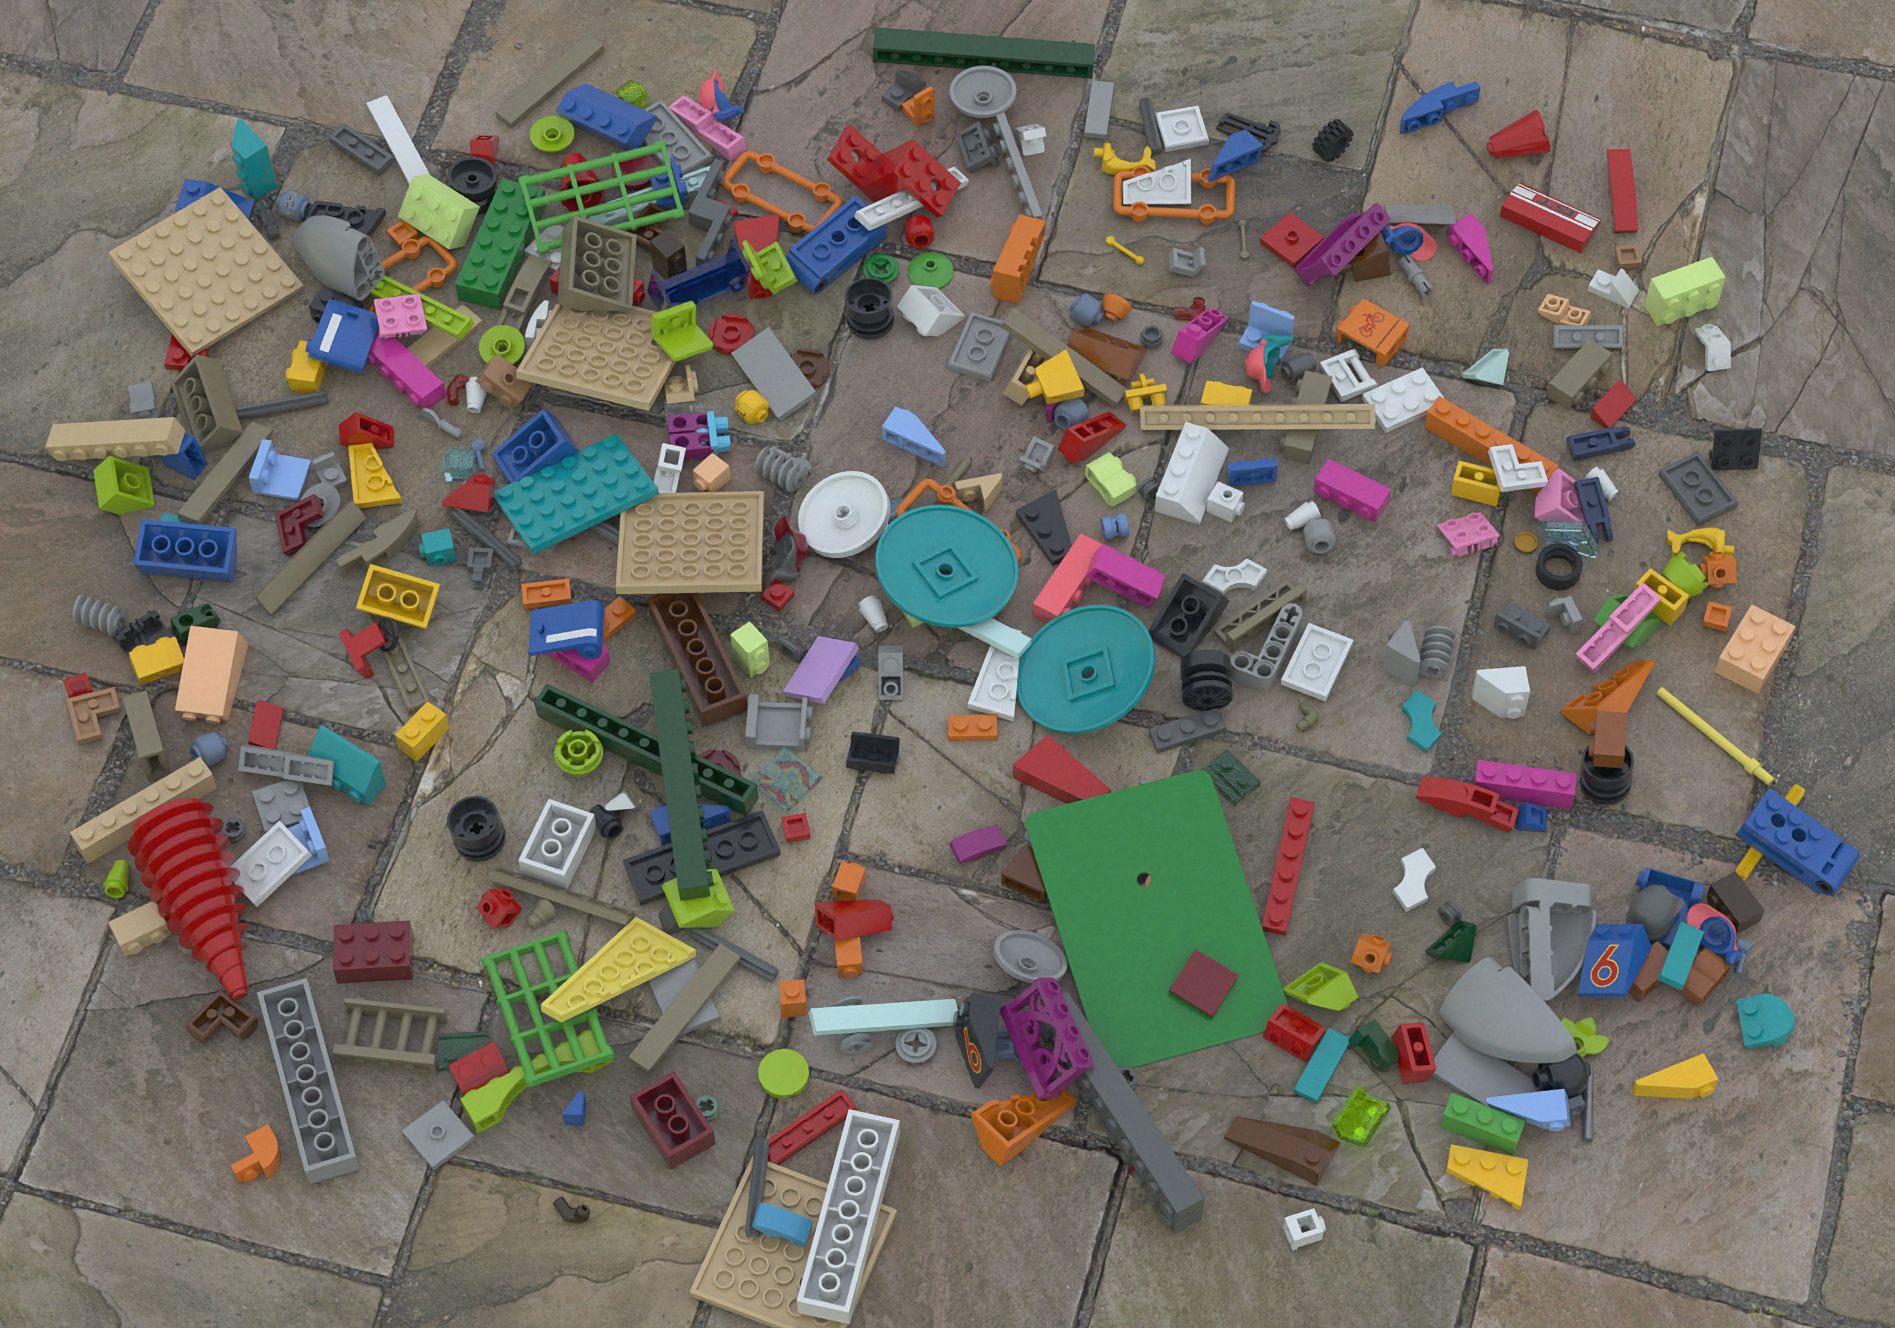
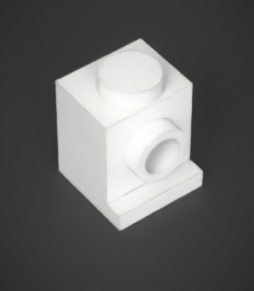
M1314 1208L1284 1218L1283 1229L1292 1251L1297 1250L1298 1247L1322 1240L1323 1233L1326 1231L1322 1216H1317ZM1302 1229H1307V1230H1308L1307 1232H1304V1233L1301 1232Z

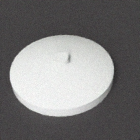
M859 471L836 473L820 481L804 498L798 514L799 531L806 536L808 546L820 555L831 558L855 555L871 546L885 530L891 512L889 496L881 483L869 474Z

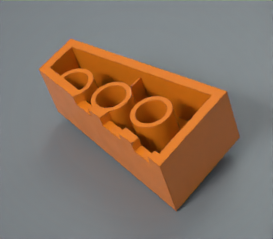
M1020 214L1016 223H1012L1010 236L1005 241L1004 248L993 269V276L990 281V288L993 289L994 299L1019 305L1045 237V220Z

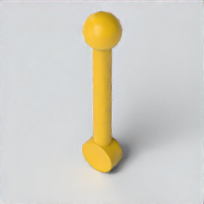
M1108 236L1106 238L1108 246H1115L1133 258L1138 265L1144 263L1142 256L1135 255L1115 242L1114 237Z

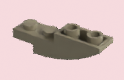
M532 254L528 257L504 301V309L496 326L508 325L521 332L533 302H536L552 266V261Z
M412 509L408 512H403L388 523L379 525L373 530L375 539L364 542L360 547L351 552H346L336 559L338 571L342 578L345 579L363 568L368 572L370 564L382 567L394 558L410 541L419 526L416 510Z

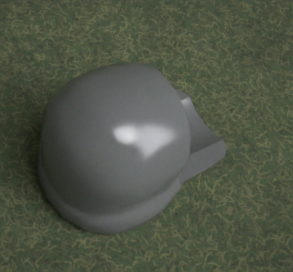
M1648 886L1634 896L1630 902L1629 910L1626 913V923L1643 924L1649 941L1660 940L1671 930L1675 916L1684 905V900L1672 894L1665 886Z

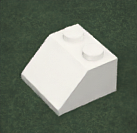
M911 285L897 305L903 312L902 316L906 320L913 322L917 326V331L925 337L940 336L966 317L937 287Z
M1525 666L1476 671L1472 690V699L1499 718L1508 717L1509 719H1516L1525 715L1530 694Z

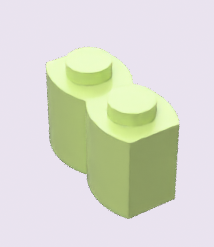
M1108 452L1086 465L1085 476L1111 507L1135 495L1136 479L1131 473L1128 474L1123 469V464L1118 457H1114Z

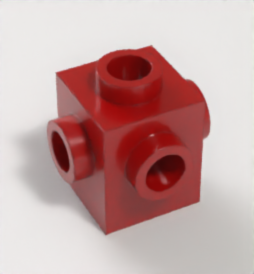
M505 888L487 890L476 907L482 914L483 919L493 929L510 927L522 910V907L513 898L512 893Z

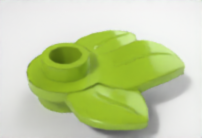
M1592 1017L1580 1020L1576 1024L1567 1018L1562 1019V1024L1569 1031L1576 1047L1579 1049L1577 1053L1582 1057L1586 1054L1597 1055L1608 1045L1609 1038L1596 1035V1026Z

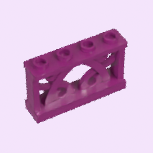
M1378 203L1373 204L1366 212L1356 215L1354 212L1348 214L1293 270L1307 287L1311 286L1319 277L1327 274L1331 276L1337 275L1390 222L1389 216Z
M1037 978L1035 983L1012 1002L1000 1008L1001 1017L1038 1099L1057 1098L1062 1094L1061 1091L1087 1070L1094 1067L1090 1052L1085 1046L1080 1030L1075 1024L1070 1008L1066 1004L1055 978ZM1038 995H1041L1042 999H1040L1039 1002H1038V1010H1037V1004H1036V1002H1037V997H1038ZM1027 1004L1030 1005L1031 1011L1025 1012L1024 1009ZM1040 1021L1056 1028L1053 1052L1047 1048H1042L1038 1041L1041 1034ZM1062 1061L1071 1062L1072 1067L1070 1069H1066L1062 1065ZM1059 1071L1062 1075L1056 1079L1055 1075Z

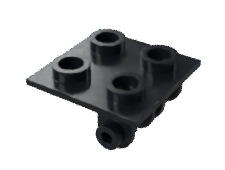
M1762 428L1715 429L1713 449L1709 450L1711 468L1713 470L1758 469Z
M149 610L141 619H135V623L131 622L122 631H117V634L112 638L129 657V652H132L137 646H149L155 644L160 638H172L175 636L159 619L158 612L156 610Z

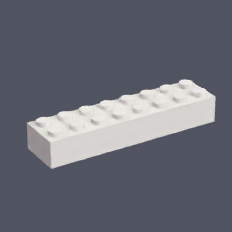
M848 1110L797 1298L798 1313L850 1324L900 1136V1120Z

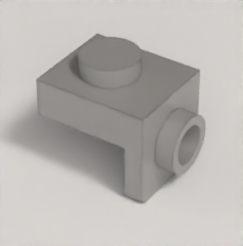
M1198 247L1194 253L1172 248L1169 252V265L1172 272L1194 278L1205 267L1206 258L1204 257V248Z
M1033 436L1025 455H1021L1019 460L1024 463L1023 468L1036 473L1037 470L1044 472L1056 447Z

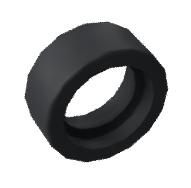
M1562 543L1550 544L1539 553L1535 568L1536 576L1541 584L1549 589L1557 591L1567 590L1579 581L1583 562L1578 551L1570 545ZM1551 558L1565 559L1573 566V572L1564 576L1554 575L1546 569L1545 562Z

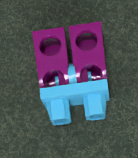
M708 411L707 414L667 415L669 444L686 448L684 460H705L712 453L718 457L719 452L731 451L730 436H717V433L728 432L727 417H714V411Z

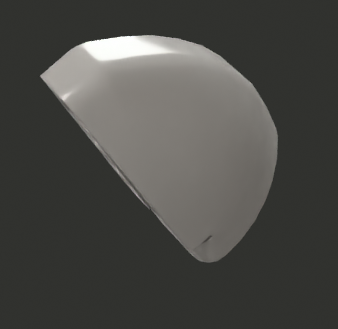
M325 215L309 217L293 234V243L302 261L313 275L328 288L359 301L364 300L376 288L375 286L379 281H382L385 275L384 267L372 239L353 228L349 229L351 227L350 223L342 219Z
M1530 878L1512 887V910L1519 913L1508 915L1514 971L1530 985L1544 1002L1552 999L1562 991L1575 977L1584 962L1587 943L1596 925V910H1592V887L1589 884Z
M1486 957L1479 961L1458 980L1447 995L1439 1011L1440 1019L1454 1030L1455 1036L1460 1041L1477 1051L1493 1057L1523 1063H1557L1565 1061L1577 1053L1573 1037L1542 998L1511 967L1504 968L1492 957Z

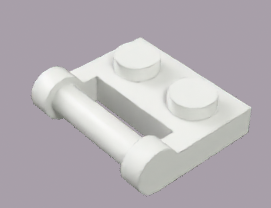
M1355 349L1320 362L1319 368L1322 373L1333 376L1331 387L1341 402L1378 387L1375 379H1371L1360 362V356ZM1346 363L1353 366L1362 381L1361 383H1358Z

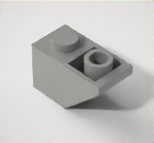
M879 646V700H903V646Z

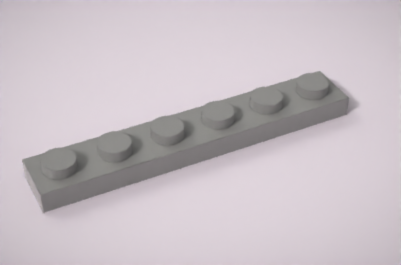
M999 113L995 116V123L992 125L995 137L999 136V148L1001 153L1006 155L1005 163L1007 170L1012 171L1013 186L1019 190V203L1025 206V216L1042 220L1041 209L1005 113Z

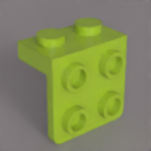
M747 240L742 242L745 248L742 250V253L746 260L751 262L753 266L751 271L764 289L769 288L773 294H776L797 282L794 272L778 242L759 252H756Z
M692 301L651 314V337L673 361H679L713 348V342L696 325V305Z

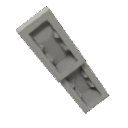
M246 744L241 746L238 771L283 777V779L331 786L333 785L335 760Z

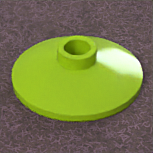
M559 116L541 118L534 123L530 130L532 144L538 150L548 153L566 149L573 142L575 136L573 125L567 119Z
M508 325L490 328L483 334L479 342V352L486 363L496 354H499L514 365L521 359L525 351V341L522 334L516 328ZM501 348H507L506 351L499 352Z

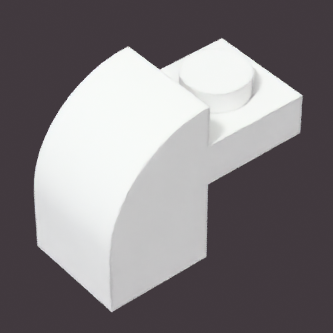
M662 444L654 477V483L658 487L659 493H676L686 448Z

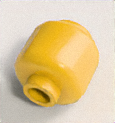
M745 390L736 397L735 412L746 423L750 425L757 422L762 423L768 417L769 403L757 391Z

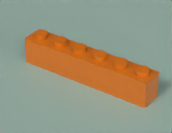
M1441 396L1438 397L1427 411L1424 428L1492 468L1493 466L1488 454L1489 448L1513 444L1519 464L1542 461L1547 479L1559 468V465ZM1543 487L1529 489L1538 494Z

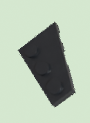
M315 200L304 215V220L319 215L335 217L349 222L351 225L349 229L353 228L371 236L385 217L386 210L384 208L370 210L366 209L365 206L358 205L356 208L344 207L341 203Z
M1054 490L1016 510L1017 518L1052 566L1061 563L1072 547L1057 491Z

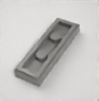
M1092 80L1084 137L1107 139L1114 91L1113 82Z
M1553 325V349H1580L1589 339L1603 348H1623V325Z

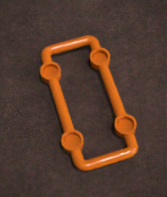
M753 151L743 152L727 170L724 181L721 184L723 189L732 193L733 200L738 204L749 202L772 215L778 214L780 219L788 222L789 229L794 233L802 231L810 233L843 206L842 198L831 192V187L828 183H814L775 163L774 156L769 153L760 155ZM748 160H752L757 163L758 169L762 173L769 174L773 171L812 191L814 198L818 202L824 203L829 200L833 204L818 223L813 226L806 222V218L802 213L795 212L790 214L751 194L748 185L744 183L734 185L730 181Z
M1137 166L1132 171L1123 170L1115 174L1113 210L1119 215L1131 216L1136 222H1143L1148 216L1199 218L1202 224L1210 225L1216 219H1228L1233 216L1235 211V180L1230 175H1226L1209 182L1207 178L1211 168L1203 169L1200 173H1191V182H1200L1201 186L1205 189L1213 188L1216 183H1226V210H1216L1210 204H1204L1199 209L1148 207L1146 203L1140 201L1133 203L1131 207L1122 206L1123 179L1129 180L1153 172L1145 166Z
M427 235L418 240H405L400 251L381 261L384 270L404 258L416 259L421 253L420 248L430 244L448 266L443 269L432 268L429 270L427 279L411 288L419 293L431 286L437 289L443 287L446 283V277L457 270L458 263L443 245ZM373 304L370 312L376 313L375 305Z
M927 478L923 479L897 506L896 515L899 517L904 514L927 488L936 493V500L940 505H951L972 510L956 498V492L953 487L949 485L941 486L936 481ZM1000 529L1010 541L1015 551L1017 562H1019L1021 550L1011 542L1010 533L1005 529Z

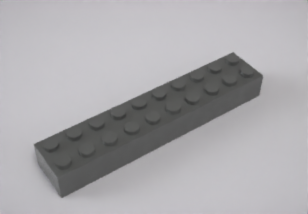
M1067 992L1063 994V997L1070 1008V1013L1080 1030V1035L1094 1063L1092 1069L1087 1070L1073 1082H1076L1079 1086V1093L1085 1103L1089 1102L1092 1106V1113L1098 1123L1102 1122L1106 1127V1135L1112 1144L1116 1143L1119 1147V1154L1123 1162L1135 1168L1133 1176L1139 1185L1144 1184L1147 1190V1198L1152 1206L1157 1205L1161 1211L1160 1217L1165 1226L1171 1227L1176 1234L1202 1219L1204 1197ZM1040 1021L1041 1036L1045 1042L1049 1041L1051 1043L1052 1051H1054L1056 1028ZM1063 1062L1066 1069L1072 1067L1071 1062Z

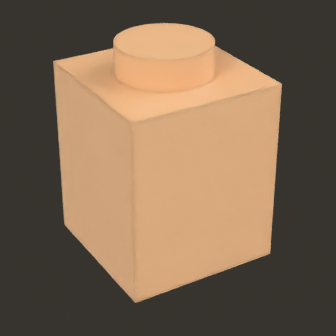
M710 454L693 470L694 485L701 492H717L731 479L729 465L715 454Z

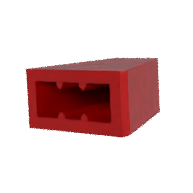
M880 899L815 903L816 927L836 941L892 930L893 910L890 905Z

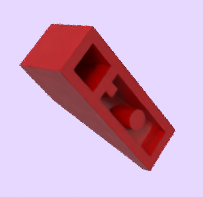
M1110 411L1067 428L1057 450L1067 460L1075 464L1089 458L1120 433L1126 424Z

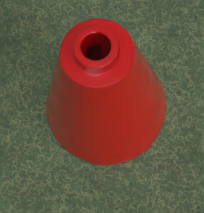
M1535 110L1490 136L1489 142L1486 143L1489 155H1494L1495 159L1551 152L1548 135L1546 136L1545 125L1539 111Z
M570 153L563 159L562 168L567 167V164L575 165L587 160L580 153ZM593 169L574 174L578 187L600 182ZM570 175L561 177L560 192L572 189ZM605 190L580 196L584 209L596 206L597 204L601 205L605 198ZM576 197L561 201L562 205L568 208V211L574 212L579 210Z

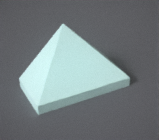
M1492 349L1462 373V377L1503 385L1509 356L1508 350Z

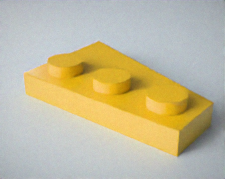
M366 443L348 446L353 501L360 509L402 503L401 497L396 491L390 476H388L373 444Z
M1451 1144L1446 1172L1472 1186H1478L1490 1192V1195L1498 1200L1501 1198L1512 1204V1207L1520 1211L1529 1159Z

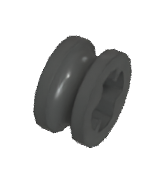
M1153 477L1147 478L1139 486L1138 493L1143 495L1146 501L1152 500L1156 497L1160 484L1156 483Z
M232 817L224 821L222 833L229 837L230 842L236 843L245 837V827L239 818ZM230 828H233V829L238 828V832H236V833H235L234 831H231V832H230L229 829H230Z
M1451 901L1445 902L1444 907L1440 906L1437 909L1439 917L1448 926H1453L1455 921L1462 919L1460 910Z
M365 907L364 911L356 910L360 923H373L368 907Z
M1128 1066L1120 1067L1119 1070L1122 1075L1129 1076L1128 1084L1134 1090L1137 1085L1136 1071Z

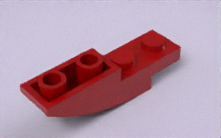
M1423 777L1415 797L1417 800L1459 818L1463 814H1467L1508 833L1513 829L1519 810L1516 807L1499 801L1500 794L1473 784L1444 778Z

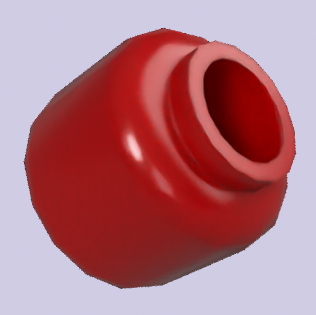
M915 215L909 218L904 225L905 237L911 247L916 249L926 248L934 241L935 232L932 221L928 217Z

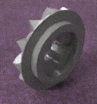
M927 1028L903 1029L896 1038L897 1054L902 1057L903 1061L911 1062L913 1065L920 1062L924 1064L926 1060L933 1057L936 1050V1038ZM916 1037H918L919 1044L923 1047H919L918 1051L914 1053L913 1047L909 1045H913Z

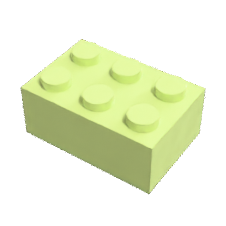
M426 174L412 177L398 217L446 248L454 249L466 245L480 206L431 175Z
M1709 257L1651 278L1644 306L1657 327L1663 324H1671L1685 316L1690 317L1704 309H1712L1719 303L1725 275L1713 257Z

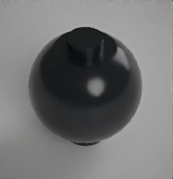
M1576 1053L1562 1062L1539 1063L1538 1069L1532 1071V1082L1537 1090L1565 1089L1568 1099L1580 1095L1586 1088L1589 1076L1591 1075V1068L1589 1063L1579 1053Z

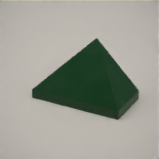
M1459 920L1425 950L1426 954L1442 959L1470 963L1477 927L1474 923Z

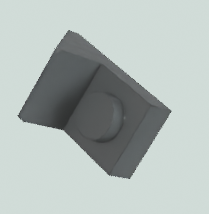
M896 70L895 83L882 95V102L900 112L901 104L918 94L927 85V82L910 71Z

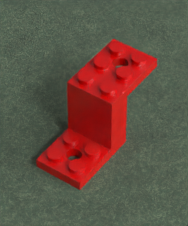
M852 125L844 129L826 159L874 203L906 189L937 218L944 214L961 184L956 177L914 139L883 154ZM852 152L856 153L858 157L857 162L853 160ZM930 181L935 183L936 191L931 188Z

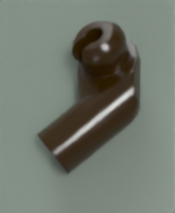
M559 1197L553 1202V1206L565 1222L584 1223L589 1219L590 1209L586 1205L571 1208L564 1197Z

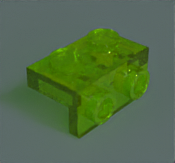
M1357 1085L1348 1096L1347 1102L1341 1111L1335 1116L1332 1126L1340 1140L1365 1148L1391 1107L1387 1101L1367 1095L1364 1088Z

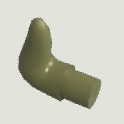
M1300 703V709L1306 716L1296 723V727L1302 732L1317 722L1319 714L1316 709Z

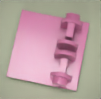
M420 294L374 299L380 338L388 339L396 337V334L401 338V333H405V336L408 337V332L410 335H422V332H426L427 325Z
M1481 512L1471 513L1458 519H1450L1437 525L1438 529L1452 545L1450 547L1451 555L1457 557L1468 554V551L1474 553V547L1476 551L1494 547V544L1497 543V537L1500 536Z

